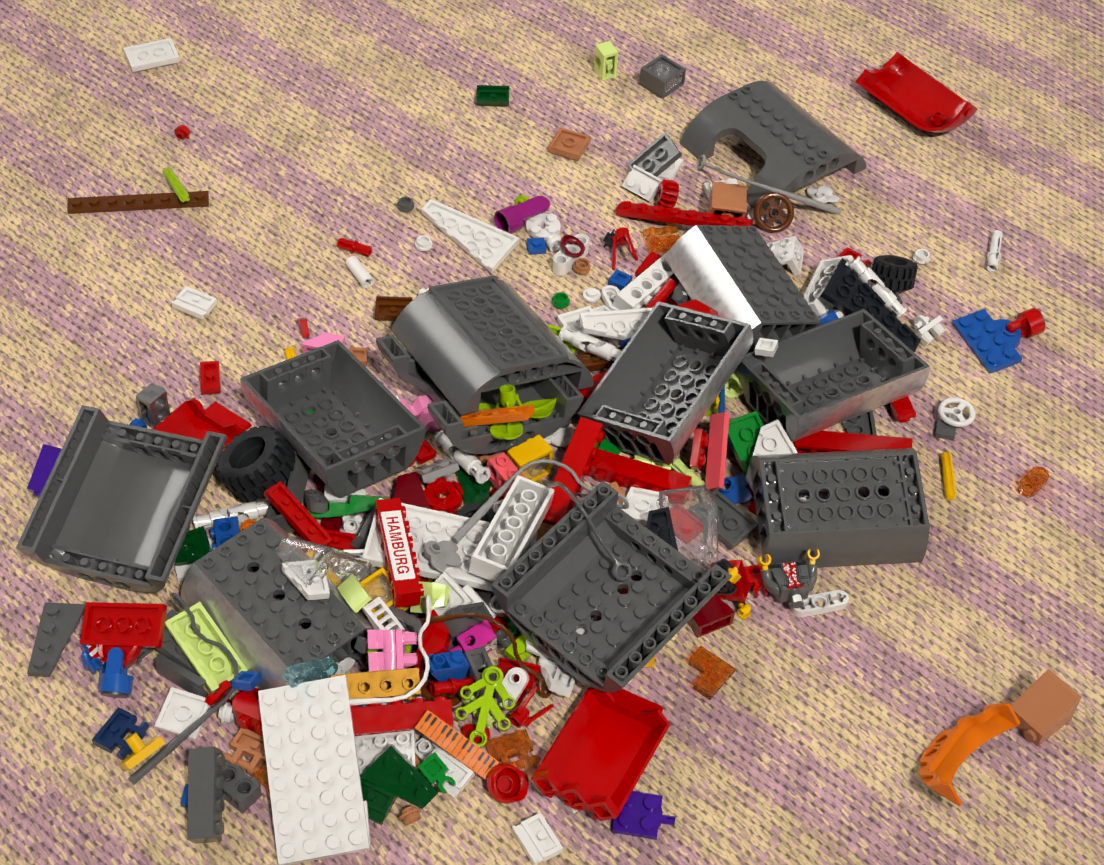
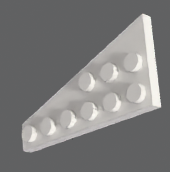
M430 199L421 209L423 216L491 274L519 244V237Z
M652 308L580 313L579 320L582 332L620 340L632 338Z

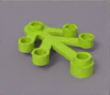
M495 666L487 667L483 671L482 679L470 686H464L460 690V697L463 700H470L473 693L486 687L484 695L464 707L457 708L455 711V718L458 721H464L470 713L481 707L476 730L469 737V740L480 748L484 747L487 742V735L484 731L489 710L497 720V728L500 731H507L511 725L510 720L504 716L493 698L494 689L503 700L502 707L505 710H512L516 703L515 699L508 694L502 684L504 679L503 672ZM494 674L497 679L491 681L489 675ZM464 690H469L471 694L470 696L466 697L463 695L462 692ZM510 700L512 701L513 705L511 707H507L505 705V701ZM458 711H464L466 715L459 717L457 713ZM506 721L508 726L503 728L500 726V722ZM480 737L482 742L476 744L474 738Z

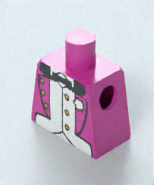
M484 620L457 637V646L449 649L448 652L461 650L464 654L465 651L484 646L488 653L497 649V636L489 622Z

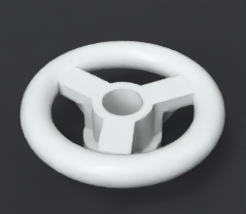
M947 398L938 406L939 417L948 425L964 427L971 424L975 419L973 406L964 399ZM950 403L959 404L958 407L945 408ZM965 407L970 413L967 420L962 415V410Z

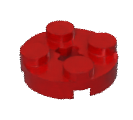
M438 478L436 481L427 484L424 493L430 509L450 513L461 507L463 490L456 481L452 483L447 481V478ZM440 494H443L444 496H446V495H448V496L445 497V498H441V497H440Z

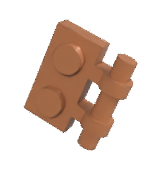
M240 728L230 743V749L235 752L233 755L225 753V762L229 760L234 765L238 764L251 776L263 777L265 769L259 767L261 762L266 764L264 738ZM245 755L252 758V760L247 762L242 757Z

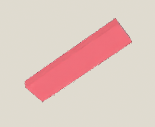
M726 412L712 414L710 418L705 490L708 491L724 489L730 416Z

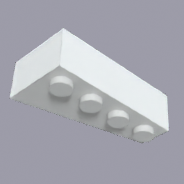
M852 255L820 261L803 296L817 317L833 308L834 305L820 297L839 261L843 258L846 261L845 265L848 266L854 260Z

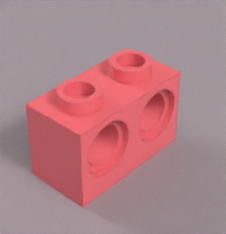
M504 452L488 459L486 466L491 472L489 480L497 490L519 470ZM511 484V485L508 487V489L502 494V496H503L504 498L506 497V495H507L508 491L510 490L512 484Z

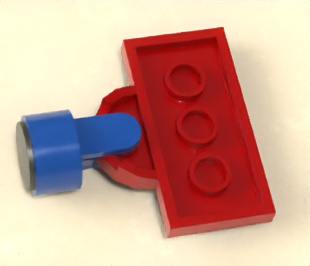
M86 602L80 645L99 646V657L106 663L105 673H101L98 690L100 695L113 698H129L131 696L134 677L127 675L128 666L136 661L142 648H162L167 605Z

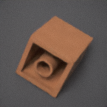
M712 182L708 212L717 215L727 214L731 217H745L747 210V186Z
M1048 669L1011 705L1020 721V724L1015 728L1024 734L1026 740L1033 742L1038 747L1072 720L1082 697Z

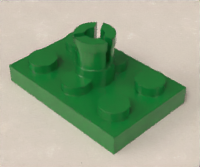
M757 411L729 420L728 442L745 476L760 429L764 426Z

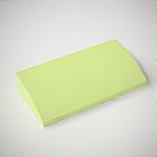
M201 602L191 606L189 609L195 617V624L200 633L207 639L219 642L230 650L237 661L239 673L241 671H248ZM185 610L165 621L166 628L200 677L206 680V686L211 693L217 691L219 684L224 680H228L231 683L235 677L232 661L221 648L204 642L196 635L191 626L190 616Z

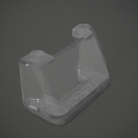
M705 485L659 491L657 508L669 507L678 551L708 572L711 564L718 561V504L716 497Z
M295 537L284 538L274 551L306 585H311L313 583L311 579L317 576L323 579L326 574L338 586L352 574L361 582L372 569V564L366 558Z

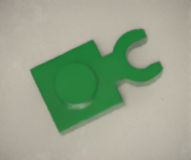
M435 752L418 765V768L431 784H434L436 781L439 782L438 787L444 794L447 793L444 789L445 782L449 781L453 786L456 785L453 778L445 775L449 769Z

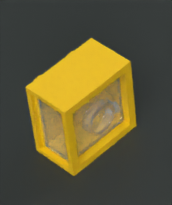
M539 434L518 446L512 447L507 451V456L520 469L531 461L539 459L552 460L553 449ZM539 463L531 465L522 471V474L525 478L535 482L552 474V464Z
M383 567L360 582L372 598L369 602L380 597L388 608L392 605L394 606L388 574ZM377 605L371 611L374 613L380 608ZM408 606V607H398V609L404 610V611H406L408 608H410V606ZM361 608L359 611L367 618V616ZM383 613L377 616L378 620L384 617Z

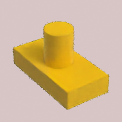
M135 732L125 739L133 753L119 764L124 771L130 770L163 746L165 741L161 736H157L144 744Z

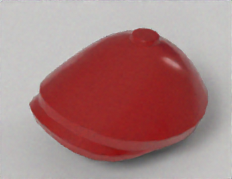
M503 763L495 766L490 771L487 778V789L490 796L496 801L509 804L522 801L527 795L529 780L522 770L513 765Z

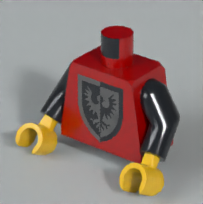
M723 558L713 562L710 569L717 564L732 575L715 595L731 601L738 609V616L742 620L747 619L751 616L749 612L751 609L750 605L745 604L750 585L743 561H728Z

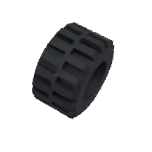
M881 255L874 258L872 270L889 290L906 291L914 288L918 265L904 257ZM870 279V281L873 284L877 282L876 280Z

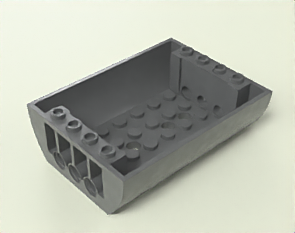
M898 448L754 455L750 458L749 463L763 563H766L765 555L769 554L771 556V563L769 565L805 560L809 564V560L806 557V552L809 549L811 557H816V549L820 552V556L815 564H818L817 568L916 563L923 561L928 545L930 525L917 452L914 449ZM861 489L865 490L868 493V497H861L858 491ZM878 489H885L888 496H881L878 493ZM826 492L829 498L821 499L818 493ZM806 493L809 499L802 500L798 494Z

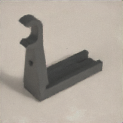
M160 653L154 659L156 671L159 675L190 693L202 697L208 696V692L203 687L206 684L205 679L175 663L163 653Z

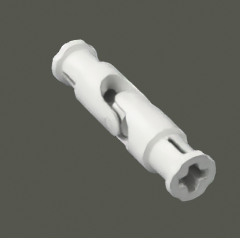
M858 256L847 267L852 270L854 269L858 273V278L863 283L869 285L868 280H876L877 282L871 288L886 303L885 306L897 314L896 318H899L908 308L900 304L896 295L885 287L880 278L870 267L867 268L860 260L861 257Z
M563 326L559 333V339L562 342H569L573 347L594 354L607 361L615 362L622 350L617 349L616 346L601 341L581 331H573L568 326Z
M442 430L436 434L434 438L435 444L441 446L443 451L469 475H473L476 482L481 484L490 478V469L483 467L477 457L458 449Z
M266 500L258 503L253 501L229 508L209 511L208 514L201 516L195 515L193 519L194 528L196 529L204 526L205 529L213 528V519L226 518L228 516H238L239 523L247 519H258L259 516L267 515L270 501Z

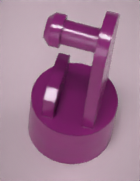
M536 196L515 206L510 205L500 209L494 214L495 225L498 229L507 233H514L525 226L526 219L547 211L550 207V201L544 196Z

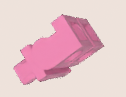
M403 629L367 630L368 649H382V652H368L369 672L407 669L409 666L418 664L417 653H406V645L417 644V633L405 632Z

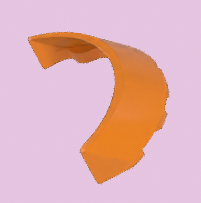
M1010 703L983 707V712L964 716L955 721L957 724L955 727L943 730L930 743V746L925 749L920 759L921 769L918 771L924 784L960 807L962 801L952 786L953 777L963 761L978 747L993 737L1020 724Z

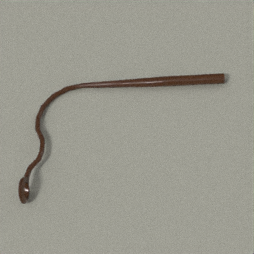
M458 613L430 617L429 624L463 617H479L497 625L511 640L513 653L518 663L538 680L540 695L543 698L550 697L552 691L547 687V693H545L543 689L544 677L541 678L536 671L526 666L521 660L517 650V642L503 624L492 617L480 613ZM426 617L418 618L422 625H424Z

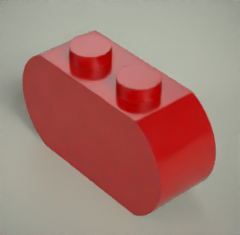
M254 688L252 691L239 692L232 701L237 725L263 736L258 691L261 689Z

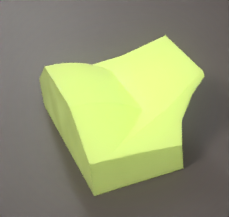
M419 581V584H423L424 596L420 597V605L410 607V612L426 613L427 595L431 598L432 610L437 607H447L450 586Z

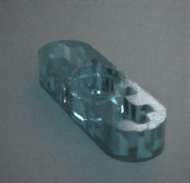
M330 657L303 662L288 667L283 673L282 678L290 687H297L303 682L330 678L331 675H335L337 672L338 664Z

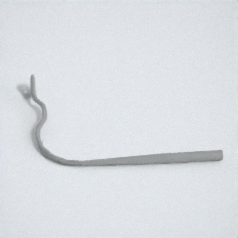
M701 155L698 159V170H702L706 166L737 180L774 193L784 194L788 198L837 215L841 213L840 208L726 172L721 168L706 163L705 155Z
M539 459L528 462L476 511L451 540L458 544L515 481L517 475H520L522 471L531 465L539 463L555 464L570 472L576 482L584 489L591 492L593 488L580 481L575 471L556 460ZM618 494V498L625 505L617 500V506L621 509H628V500L623 495Z

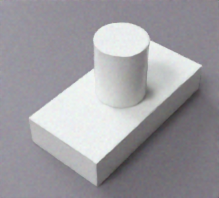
M679 158L658 178L661 180H673L683 165V159Z

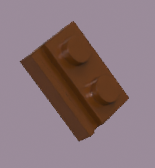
M376 296L375 320L395 321L402 310L413 300V297Z

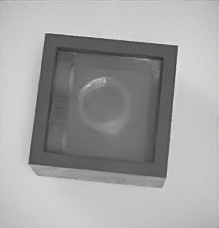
M661 54L641 68L639 84L665 98L684 85L686 68Z

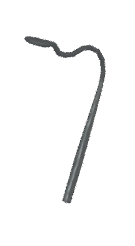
M536 480L535 482L549 488L559 486L571 497L584 515L600 544L614 561L613 576L619 581L628 580L633 573L632 566L628 562L620 561L615 557L573 493L561 482ZM620 565H625L628 568V573L625 577H620L617 574V569Z
M172 593L171 596L175 603L190 616L191 626L196 635L204 642L221 648L228 655L233 663L236 677L239 674L238 664L230 650L219 642L207 639L200 633L196 627L195 617L179 595ZM232 687L221 701L169 742L129 777L128 780L135 785L217 711L236 689Z

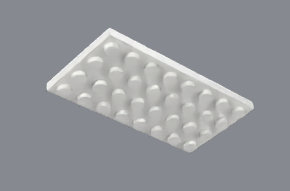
M401 503L402 506L406 507L405 521H409L410 533H408V536L413 538L412 552H416L417 557L415 567H419L420 576L437 579L442 573L434 569L430 560L425 557V544L428 541L440 542L443 540L454 543L451 538L470 518ZM374 514L361 563L386 568L376 515ZM479 520L456 544L458 546L456 553H458L462 562L461 567L446 566L445 572H448L460 585H470L473 588L493 592L491 587L492 581L469 573L472 555L491 523ZM537 532L527 551L536 543Z
M346 675L258 691L278 865H292L370 850Z

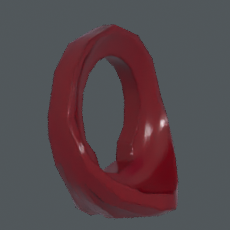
M564 235L562 237L560 247L565 255L577 258L584 254L585 246L578 238L572 235ZM568 243L575 244L580 247L581 251L579 253H572L568 251L566 245Z

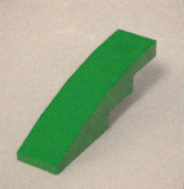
M349 494V502L329 501L328 512L316 513L311 512L309 509L308 512L314 518L352 515L371 510L375 507V502L379 498L390 499V497Z

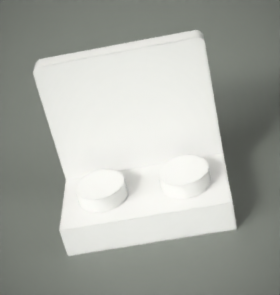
M796 236L767 243L782 265L786 264L793 275L801 274L804 250Z

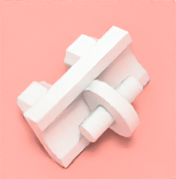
M922 315L914 319V328L919 329L916 335L921 339L920 342L924 346L934 340L929 332L935 338H938L946 331L940 324L943 320L940 315L931 322H928L930 320L929 317Z

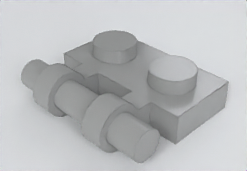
M447 458L444 460L438 459L433 464L427 466L421 465L418 469L413 470L412 473L417 472L420 481L423 483H432L436 481V478L452 476L454 472L460 469L456 461Z

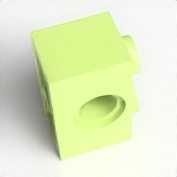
M610 41L596 44L595 72L602 81L616 77L618 64L617 49Z

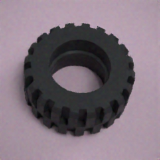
M270 426L252 427L248 431L241 432V435L238 437L235 436L232 439L233 441L225 446V450L222 451L216 467L218 478L235 498L242 501H257L258 498H265L264 493L267 489L280 481L284 484V481L288 480L291 476L290 472L294 469L295 452L282 434L275 428Z

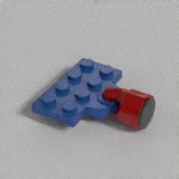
M1036 308L1018 313L1017 320L1015 321L1006 319L993 320L985 309H981L955 319L952 322V325L989 374L1020 363L1022 357L1015 348L1019 346L1021 338H1031L1045 331L1046 327L1042 313Z

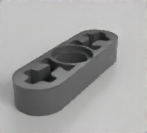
M313 489L304 491V502L311 512H328V500L322 491Z

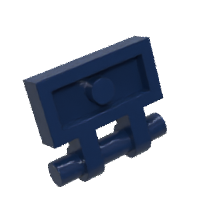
M118 707L94 736L92 742L93 745L109 753H112L116 747L119 748L120 751L116 756L120 760H124L133 751L123 738L128 732L131 734L136 732L140 739L143 740L150 725L145 721L140 726L135 725L137 716Z

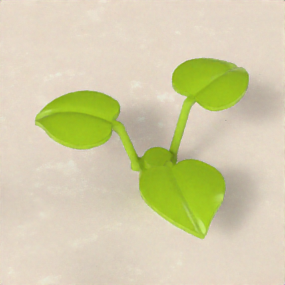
M506 384L500 387L497 405L480 403L479 410L496 409L500 407V404L504 408L514 407V404L517 402L519 406H534L535 412L530 418H545L553 412L556 398L528 401L522 404L519 394L515 392V387ZM520 422L496 423L490 427V434L497 439L513 440L520 437L523 433V425Z

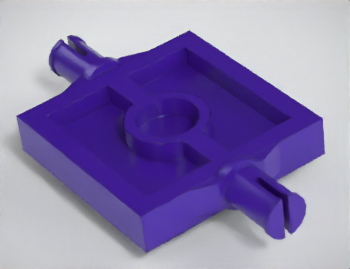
M632 791L618 817L613 819L612 833L657 840V833L661 824L674 826L676 816L663 815L661 808L663 796Z

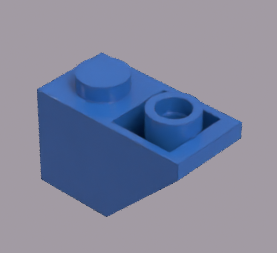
M461 650L428 655L429 671L439 682L447 681L448 678H465L470 667Z

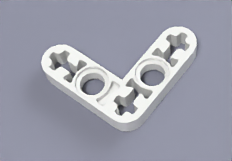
M834 590L808 595V598L803 600L804 605L802 607L804 609L802 610L801 608H793L790 601L788 604L795 616L806 617L845 609L849 596L842 590ZM822 601L825 606L818 607L814 602Z

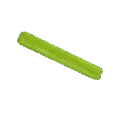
M164 168L163 175L180 201L183 203L185 201L188 202L190 200L189 194L172 168Z

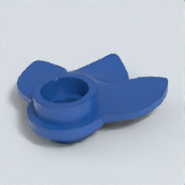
M739 474L733 478H724V487L730 486V488L726 490L719 489L718 491L731 502L737 505V503L743 504L752 500V494L746 487L748 482L745 479V475Z

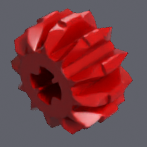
M664 179L660 183L657 192V205L666 208L675 207L679 196V184L677 182Z

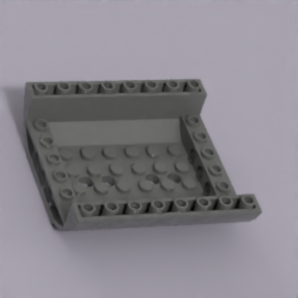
M494 275L429 287V290L417 296L402 310L391 328L393 334L460 415L478 412L481 392L500 389L501 386L506 384L513 386L521 385L523 383L565 375L577 390L594 386L593 377L585 365L509 284L497 279Z
M602 481L580 501V504L615 557L620 561L628 562L633 569L632 576L639 575L642 578L640 581H634L631 577L626 581H619L613 576L614 561L600 544L584 515L576 505L493 582L491 587L501 608L525 639L585 686L588 685L603 692L614 693L620 691L728 582L732 575L717 564L708 572L704 571L617 506L618 491ZM620 565L617 569V574L620 577H625L628 573V568L625 565ZM625 588L628 590V593L620 594L617 590ZM592 615H599L602 619L593 621L590 617ZM584 628L588 633L580 635L576 630Z

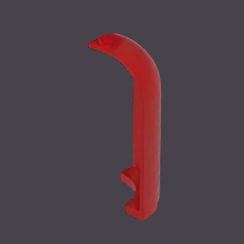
M896 52L883 65V69H864L856 80V83L914 126L926 132L943 133L956 129L967 122L978 110L970 102L962 99L899 52ZM935 112L945 113V123L942 125H932L930 115Z

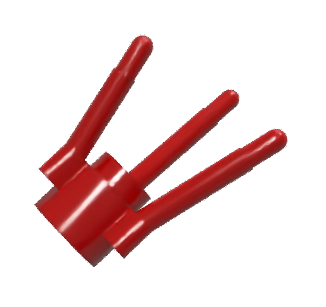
M622 227L615 230V236L612 237V270H615L617 243L621 246L628 245L631 254L638 261L628 228Z
M538 686L532 689L524 701L523 699L526 694L522 693L515 707L509 712L507 718L517 728L522 726L527 728L531 722L554 707L553 704H550L529 718L530 712L526 705L538 690Z

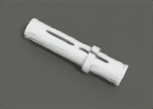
M999 230L992 232L990 252L987 254V270L989 272H996L998 270V263L1001 260L1000 249L1003 233Z

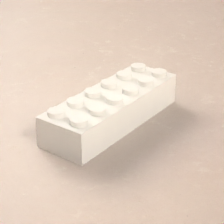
M517 475L472 555L469 573L495 582L526 553L551 506L555 490Z

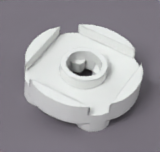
M541 213L529 218L526 222V232L534 238L544 237V240L547 241L551 235L560 234L561 224L553 213Z

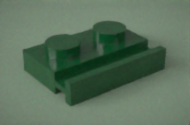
M477 85L476 105L509 106V86Z
M361 778L363 800H367L369 820L382 826L397 796Z

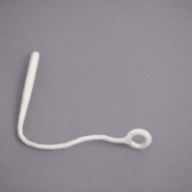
M429 595L426 596V622L420 628L417 638L418 648L425 658L426 668L423 679L416 688L405 695L392 698L350 699V706L407 699L418 692L427 681L430 663L429 657L422 646V634L430 623L432 612Z

